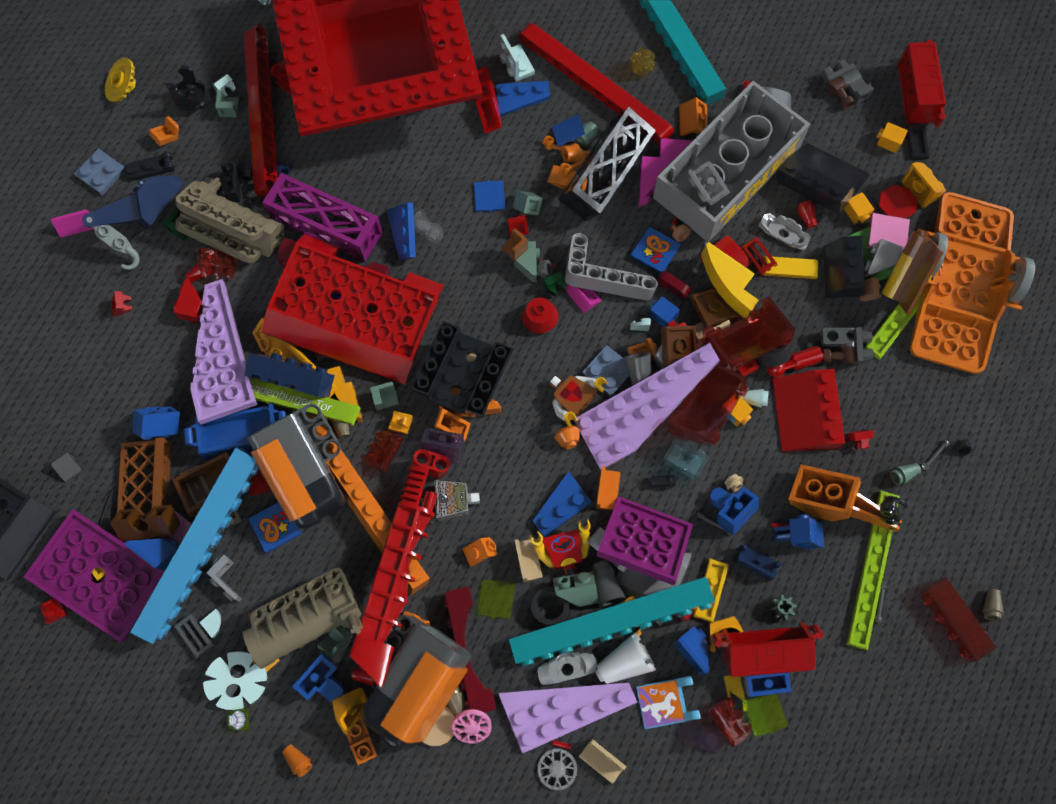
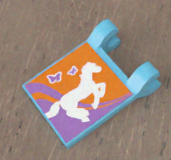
M691 676L636 687L645 729L700 719L699 710L686 711L682 687L693 685Z

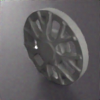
M552 749L541 757L538 763V775L541 782L549 789L563 790L574 782L577 775V764L569 752L563 749ZM554 752H561L560 761L554 760ZM546 756L552 760L550 766L543 762ZM568 756L572 762L565 766L562 761ZM548 768L550 774L542 777L541 770ZM566 768L574 769L573 777L565 774ZM551 776L556 778L554 786L548 784ZM562 776H564L567 781V784L564 786H561L559 782V778H561Z

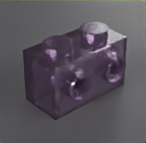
M426 428L421 439V449L443 455L449 459L450 463L459 464L464 452V435Z

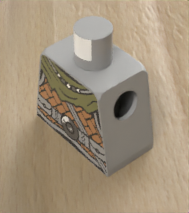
M434 481L435 494H437L435 502L437 521L468 515V505L480 504L479 492L468 493L466 483Z

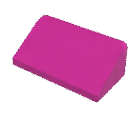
M87 209L51 219L61 238L93 229L82 224V217L90 213Z
M565 282L566 292L583 313H586L602 301L594 290L570 286Z

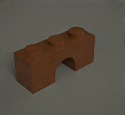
M171 505L154 506L146 518L139 514L137 508L119 510L110 522L121 541L159 537L168 538L174 535L181 524Z

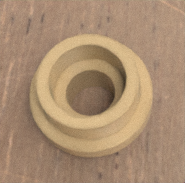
M737 474L730 476L724 483L728 492L738 491L743 486L744 479Z

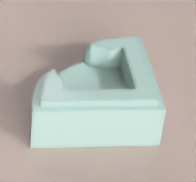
M642 318L641 322H631L630 330L649 331L651 319Z
M217 609L200 622L211 638H215L220 630L221 615Z

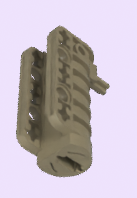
M217 177L209 183L193 181L177 195L176 206L182 213L176 219V230L241 261L254 263L262 255L270 258L276 253L282 242L285 231L284 225L260 213L251 211L249 208L240 206L236 202L227 200L223 196L216 195V191L222 186V182ZM197 230H203V231H205V232H204V233H200V232H198ZM229 245H235L237 248L230 247Z
M334 568L254 610L250 615L252 627L243 631V638L251 657L257 666L263 669L274 663L278 658L289 655L293 650L304 647L305 644L312 640H317L318 637L327 632H332L333 629L340 625L343 628H349L351 633H361L360 629L363 628L361 624L363 609L356 593L348 585L343 571L340 568Z

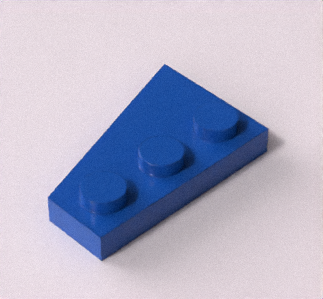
M549 81L497 84L500 117L510 112L519 111L523 107L533 106L549 100Z
M407 202L386 210L398 258L401 261L416 258L413 203Z
M569 471L533 520V523L544 538L592 504V501Z

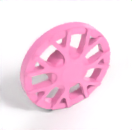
M465 710L459 713L452 723L454 736L465 743H478L485 740L492 728L489 716L479 710ZM467 716L468 719L464 721L462 717ZM474 716H480V719L478 720ZM488 723L487 726L480 727V724ZM456 724L462 725L463 728H456L455 726ZM475 735L476 738H469V736Z

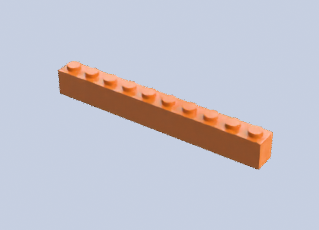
M319 425L316 428V433L320 436L325 435L328 431L324 425ZM333 442L326 445V451L329 453H334L337 450V445ZM340 449V453L326 463L342 489L346 502L380 552L383 553L392 523ZM410 559L409 575L415 578V582L408 581V593L411 596L425 587L430 578L417 560Z

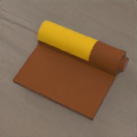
M922 229L912 232L882 290V294L897 300L908 315L911 314L944 253L928 236L929 233Z

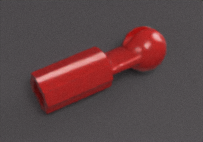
M814 346L793 353L790 359L780 366L767 367V372L773 377H780L784 374L785 370L791 368L800 370L821 363L824 356L820 347Z

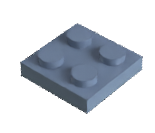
M98 148L74 174L99 194L103 195L124 173V166Z
M607 345L582 372L585 377L595 379L604 377L608 385L603 384L601 386L610 397L630 377L625 359Z

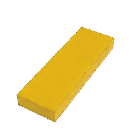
M762 256L767 264H769V259L766 256ZM773 257L777 262V266H773L769 272L766 271L763 275L817 279L818 260Z
M713 559L708 560L704 577L708 579L715 603H712V608L700 611V608H696L693 617L710 623L714 621L729 564Z

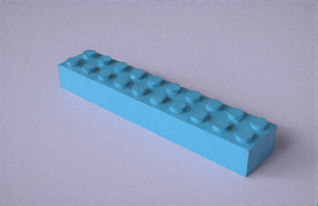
M235 448L130 633L154 644L158 639L162 640L171 628L169 622H172L181 611L180 603H183L184 600L186 601L192 591L189 588L190 585H193L199 579L202 573L200 571L201 566L203 567L204 564H207L212 556V553H210L211 548H214L222 538V535H220L221 531L225 528L227 529L232 521V517H230L232 511L238 510L243 501L240 497L249 491L253 483L250 481L252 476L257 475L260 471L250 452L242 448Z

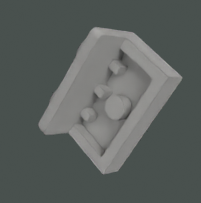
M710 161L694 172L691 169L688 171L691 176L688 179L694 188L696 186L699 188L700 192L698 195L704 203L707 201L712 206L730 193Z

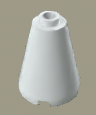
M636 632L631 634L597 665L598 670H596V674L601 682L605 681L606 684L656 670L645 645L640 644L639 641L641 639Z

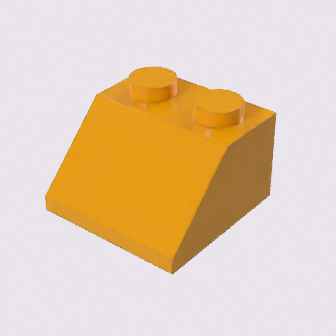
M920 162L913 163L901 181L918 199L917 202L923 209L939 200L946 191L943 184L933 175L932 170Z

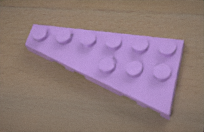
M629 683L498 693L522 753L637 703Z

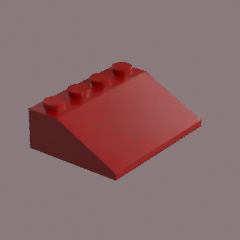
M834 369L811 370L772 378L782 452L840 449L845 444Z

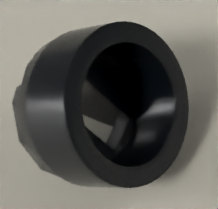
M967 440L956 441L954 449L958 456H966L972 452V447Z

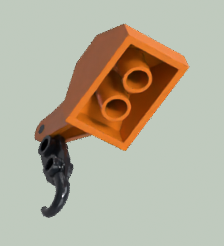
M800 465L788 499L791 505L812 517L832 522L853 517L894 532L899 531L902 522L897 504L908 508V504L904 500L894 496L884 497L883 502L878 506L858 493L861 484L859 477L806 465Z

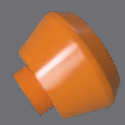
M574 425L563 427L556 431L554 438L561 447L572 449L579 442L580 430Z

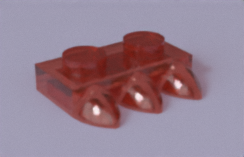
M200 248L198 250L199 269L205 278L210 274L211 270L216 279L222 276L223 271L229 281L234 278L237 271V258L220 250Z
M383 430L376 433L377 438L381 442L370 444L374 454L365 455L364 460L371 467L387 472L404 438L399 434Z
M725 698L708 711L730 746L734 747L751 734L752 725L750 723L741 724L744 712L740 710L733 711L736 700L734 698Z

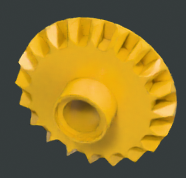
M121 58L115 62L108 73L105 83V95L111 102L118 103L122 101L123 97L127 96V93H131L134 90L136 84L133 78L135 66L127 58Z

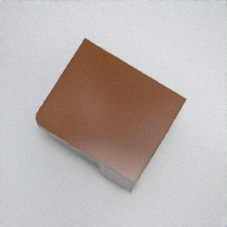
M514 228L512 230V237L502 245V250L516 261L528 250V239Z

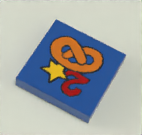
M649 227L630 258L661 274L662 271L666 270L681 244Z
M279 502L248 518L265 553H269L302 535L295 522L289 521Z

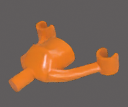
M545 136L543 141L547 150H560L565 162H576L572 165L568 163L561 164L559 171L562 172V176L565 178L569 177L571 171L582 165L591 151L583 150L577 143L568 146H558L554 144V138L551 136Z

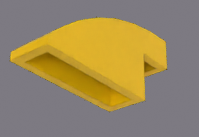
M708 242L701 253L706 272L725 302L746 319L759 301L744 290L754 276V273Z

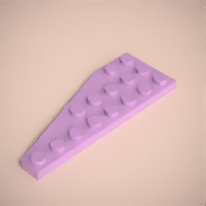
M223 279L204 286L203 312L200 315L201 327L198 330L195 352L196 364L193 367L194 378L190 388L197 419L200 424L257 405L250 377L245 376L247 365Z
M710 343L577 417L578 421L574 420L600 470L602 466L607 468L636 452L640 445L652 435L653 431L665 421L682 400L691 393L694 387L718 364L720 360Z

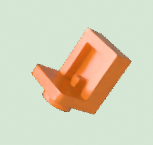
M170 116L165 117L164 125L149 129V135L159 146L178 139L179 126Z
M650 337L646 339V342L630 346L627 350L629 355L650 352L651 361H654V355L658 348L655 342L652 343Z
M490 537L480 538L462 549L470 567H474L486 559L498 555L496 544Z

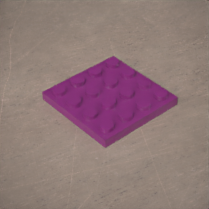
M618 496L596 556L675 586L693 524Z

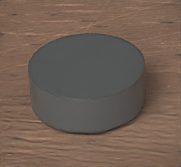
M541 260L538 265L541 278L546 279L553 274L552 264L549 260Z

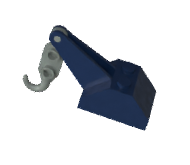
M176 175L148 177L145 181L141 179L133 189L134 194L85 214L82 217V224L88 228L92 227L95 235L115 251L129 254L133 258V263L131 265L121 264V267L126 270H132L139 264V254L132 248L128 239L110 225L136 221L140 226L147 229L185 182Z

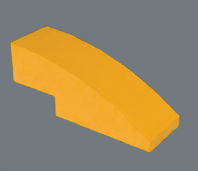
M340 366L328 369L327 373L335 375L333 384L337 386L334 392L337 399L359 406L355 388L352 382L345 383ZM359 412L356 419L359 423L363 422L361 412Z

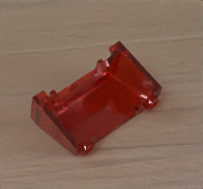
M770 296L761 300L763 304L758 310L756 308L752 309V315L723 330L720 326L715 330L712 325L703 329L702 345L705 346L710 343L720 360L719 363L727 370L736 371L744 364L792 342L795 328Z
M717 364L688 394L681 408L676 410V415L672 414L667 421L668 432L674 436L707 447L716 446L721 437L719 433L740 397H745L749 390V386H747L748 378Z

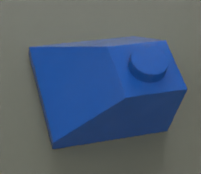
M162 538L126 541L124 545L154 568L166 570L180 543L174 539L167 540Z
M692 627L673 644L698 675L702 676L709 671L708 642L705 640L707 637L700 628Z

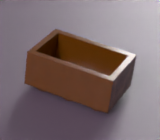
M225 452L172 479L190 516L196 518L205 501L195 505L186 483H189L197 502L208 497L199 477H204L211 492L231 457L229 453Z

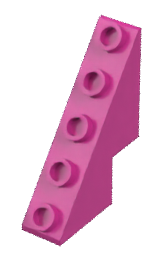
M661 138L659 157L642 156L638 207L646 206L649 203L650 196L655 191L657 177L693 140Z

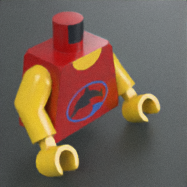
M588 519L586 526H581V521L579 520L578 529L543 538L540 532L537 531L539 536L536 540H533L530 534L529 539L534 544L538 558L548 567H553L555 571L563 569L565 576L577 574L575 565L582 564V559L587 557L590 547L588 540L590 539L589 529L591 525Z

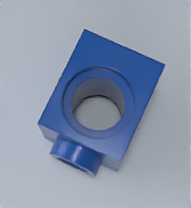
M662 296L658 301L654 300L650 305L649 317L662 327H667L668 323L678 317L680 309Z

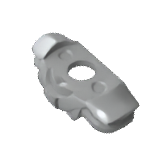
M767 213L759 222L758 226L766 234L792 248L801 250L807 248L810 235L803 232L802 226L793 219L786 218L783 215L775 217ZM785 230L789 236L782 237L779 235V231Z
M560 652L559 655L549 659V662L543 663L538 667V678L542 685L586 676L596 672L597 661L594 655L589 653L569 652L561 654ZM566 663L571 664L574 669L573 673L568 676L564 675L561 671L562 666Z

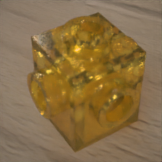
M640 46L638 51L633 52L630 58V71L645 79L649 72H652L655 68L656 54Z

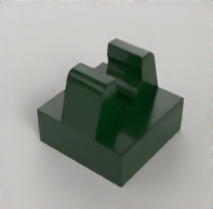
M560 271L544 280V288L553 296L558 295L557 287L566 291L564 276Z

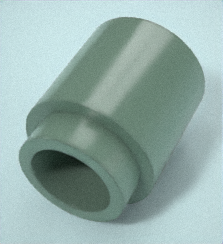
M591 121L583 124L585 134L574 139V143H577L581 148H586L599 131L596 124Z

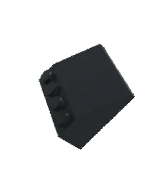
M807 143L788 156L778 168L777 182L840 214L870 174Z

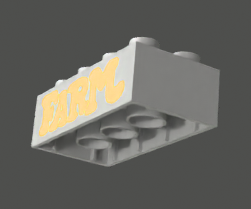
M752 81L657 177L653 198L703 239L710 242L778 171V168L787 157L801 147L810 123L756 82ZM708 161L712 163L730 191L729 194L712 206L707 201L704 203L698 195L700 192L697 186L694 188L688 179L691 177L688 173L690 169L694 172Z

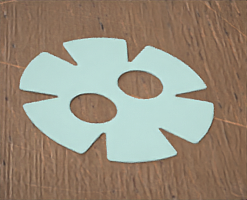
M231 652L227 654L228 665L221 657L212 662L205 674L216 678V680L204 681L203 686L205 694L210 701L222 695L216 704L217 707L226 710H238L244 708L242 697L249 704H252L262 695L265 687L255 684V682L266 681L267 673L265 668L260 669L257 664L249 667L253 661L249 653ZM236 664H240L245 668V673L240 678H234L230 674V669ZM237 684L240 686L241 692L237 697L227 696L226 688L229 685Z

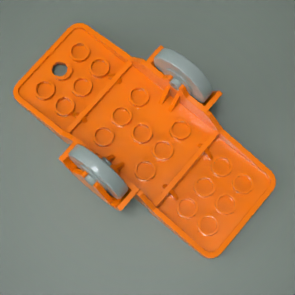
M947 192L941 197L934 233L927 232L929 233L928 236L944 253L935 267L929 283L926 284L922 301L918 305L910 343V351L913 356L972 374H979L986 368L997 324L1006 307L1022 310V306L1018 304L1030 289L1035 274V262L1033 259L1016 257L1011 251L1014 214L1010 209L953 192ZM971 211H977L980 218H973Z

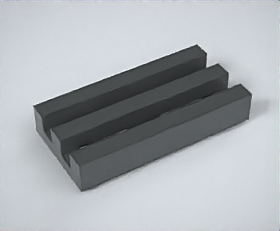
M190 613L174 626L196 659H199L201 655L214 647V644L193 614ZM189 620L192 622L196 630L199 632L203 640L206 642V646L203 645L201 640L198 638L194 630L189 625ZM184 625L190 635L193 637L197 645L200 647L201 650L199 652L196 650L192 642L189 640L185 632L182 630L181 626Z

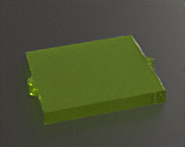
M483 579L478 615L491 616L493 619L496 617L511 619L515 584L501 582L500 579L497 581Z
M777 694L761 695L743 701L756 737L767 733L774 734L776 730L789 727Z

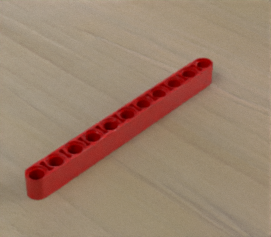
M529 23L518 34L519 40L587 92L590 91L591 95L617 114L627 107L631 108L656 130L651 139L657 142V144L660 145L661 138L668 139L674 133V128L670 123L534 23Z
M255 24L245 32L244 45L254 191L258 197L266 198L278 177L267 31L261 24Z

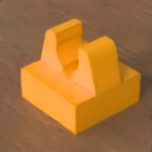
M394 411L388 429L408 435L413 416Z

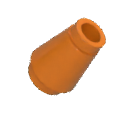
M292 744L283 750L282 754L294 775L297 774L298 777H302L311 769V760Z

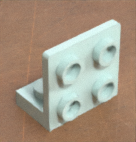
M500 35L501 42L499 47L501 53L499 55L502 63H506L508 66L509 76H513L517 82L534 75L535 70L521 45L518 44L511 47L505 35Z

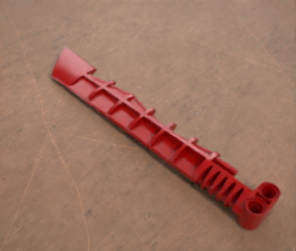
M423 449L416 451L409 468L411 474L407 475L409 481H405L407 487L403 488L404 494L400 496L402 501L398 502L362 615L361 624L363 628L360 629L361 633L356 634L350 653V658L379 687L384 685L395 648L385 644L384 641L393 626L401 627L402 624L396 620L405 604L409 602L407 600L408 581L415 582V578L409 575L410 559H422L421 555L412 551L419 538H428V534L423 531L430 519L434 518L435 515L432 511L437 494H434V492L426 491L422 506H418L427 476L437 479L443 478L450 467V461L447 457ZM417 459H423L425 463L420 464ZM435 465H442L444 470L437 469Z

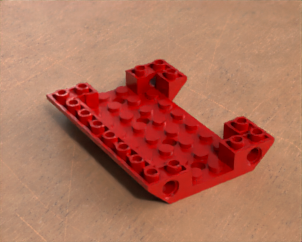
M304 234L296 242L269 302L261 333L406 385L419 351V345L428 322L433 316L444 285L410 272L404 281L336 257L340 246ZM303 279L305 285L298 287L295 285V281ZM334 292L342 295L338 300H333L330 296ZM374 305L377 307V311L369 313L366 310L367 307ZM409 318L413 321V324L405 326L402 321Z

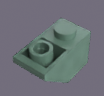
M528 241V250L514 261V266L532 282H537V276H540L538 265L536 264V259H540V248H536V241Z
M593 571L553 579L556 595L580 607L599 603Z

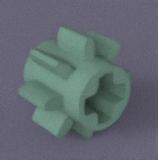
M782 594L779 596L780 601L777 599L772 600L775 606L770 611H775V618L783 616V620L786 621L788 620V615L795 616L793 608L797 607V605H793L791 602L792 597L784 599ZM782 604L783 606H787L788 609L786 611H784V609H780V606Z

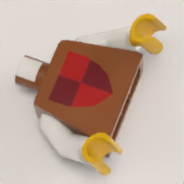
M572 375L563 382L555 376L549 385L556 390L553 394L552 403L556 416L565 421L569 427L572 426L570 421H578L577 417L596 396L597 390L595 388L603 392L604 388L601 385H608V382L604 377L595 379L583 376L574 377Z

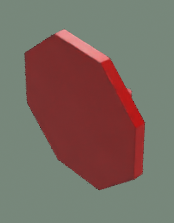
M892 185L881 192L879 207L885 215L907 219L916 213L918 199L908 187Z

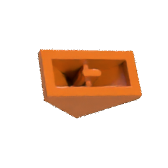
M440 408L434 427L437 434L465 441L471 423Z

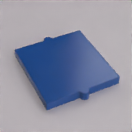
M579 114L552 127L558 146L570 141L572 142L574 139L585 134Z
M487 180V182H474L476 212L506 210L504 181Z

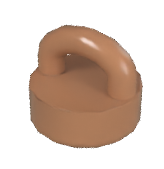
M686 224L680 226L672 225L674 230L672 237L677 242H682L688 238L691 229Z

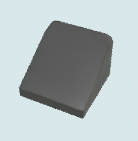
M68 453L51 463V466L64 482L69 481L82 472L74 457Z

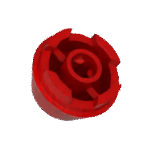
M545 298L531 300L524 306L521 313L524 326L533 333L549 332L556 326L559 317L555 305Z

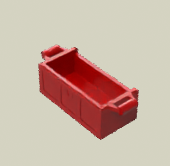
M927 40L923 43H909L897 64L906 123L933 122L934 126L940 127L946 118L944 114L946 98L936 43L932 40Z
M799 622V627L734 633H728L726 629H722V633H714L712 639L716 647H722L723 660L731 677L815 670L814 639H821L824 634L817 624L811 626Z

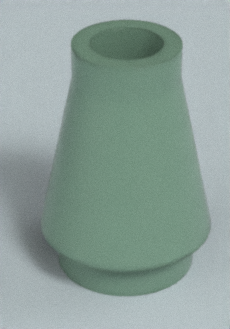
M918 463L894 467L890 471V478L894 484L904 485L921 473V467Z

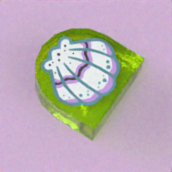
M249 708L236 709L230 712L227 716L228 727L234 731L249 730Z

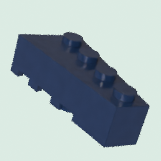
M250 353L245 376L260 378L261 381L276 383L279 386L292 388L317 397H330L335 375L327 373L328 369L322 367L314 369L310 363L301 362V364H298L297 359L289 357L282 359L283 355L271 353L270 356Z

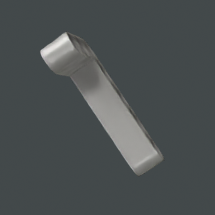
M576 233L572 236L565 271V282L568 285L640 300H650L653 297L658 285L655 278L586 264L588 238L582 233Z

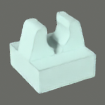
M228 74L213 85L216 92L217 90H222L225 97L228 96L225 92V87L235 91V86Z

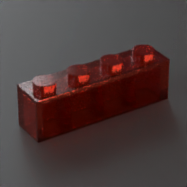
M947 577L938 580L921 591L924 603L933 609L936 620L945 626L948 631V637L951 641L957 643L960 648V654L965 660H969L970 663L979 661L997 649Z

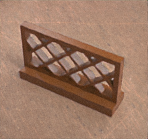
M162 437L151 441L121 443L117 513L119 510H124V507L130 503L134 509L137 508L143 518H146L149 513H144L141 508L147 501L151 503V510L154 506L168 505L171 442ZM149 446H154V452L148 457L144 451ZM134 447L137 452L129 458L127 456V448ZM142 454L147 460L138 467L134 461ZM151 463L153 471L147 476L143 470ZM132 464L137 470L128 477L126 469ZM141 473L146 479L137 486L133 480ZM148 482H150L152 484V490L148 495H146L142 491V489ZM131 483L136 489L127 496L125 488ZM140 492L145 498L136 505L132 499Z

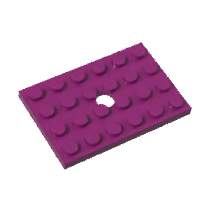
M72 509L24 575V578L120 643H124L165 570L154 568L124 545L125 542ZM96 568H103L105 570L106 576L101 583H94L92 581L93 577L91 574Z

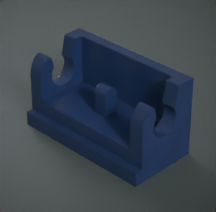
M742 545L734 562L770 581L775 579L777 569L781 566L780 562L746 545Z

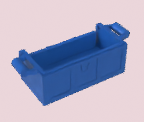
M270 403L265 407L238 411L204 424H200L197 417H195V424L184 429L185 444L198 447V454L206 461L225 452L232 455L235 448H242L251 452L253 449L247 437L286 416V412L278 411L275 405ZM192 429H196V443L193 442Z

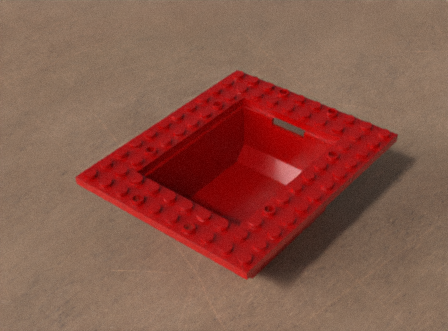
M272 0L300 136L483 97L459 0Z

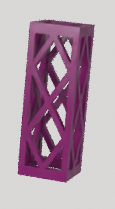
M283 173L279 175L263 201L271 219L303 234L340 246V251L364 262L368 259L383 233L378 216ZM278 195L282 200L279 205L274 203ZM292 197L304 201L301 203H289ZM302 207H313V208H309V209H297V210H293V209H292V208H302ZM325 213H331L346 221L330 222ZM317 214L322 223H317L302 215ZM349 225H353V226H354V228H342V229H335V228H334V227H337V226H349ZM358 233L359 235L354 240L343 234Z

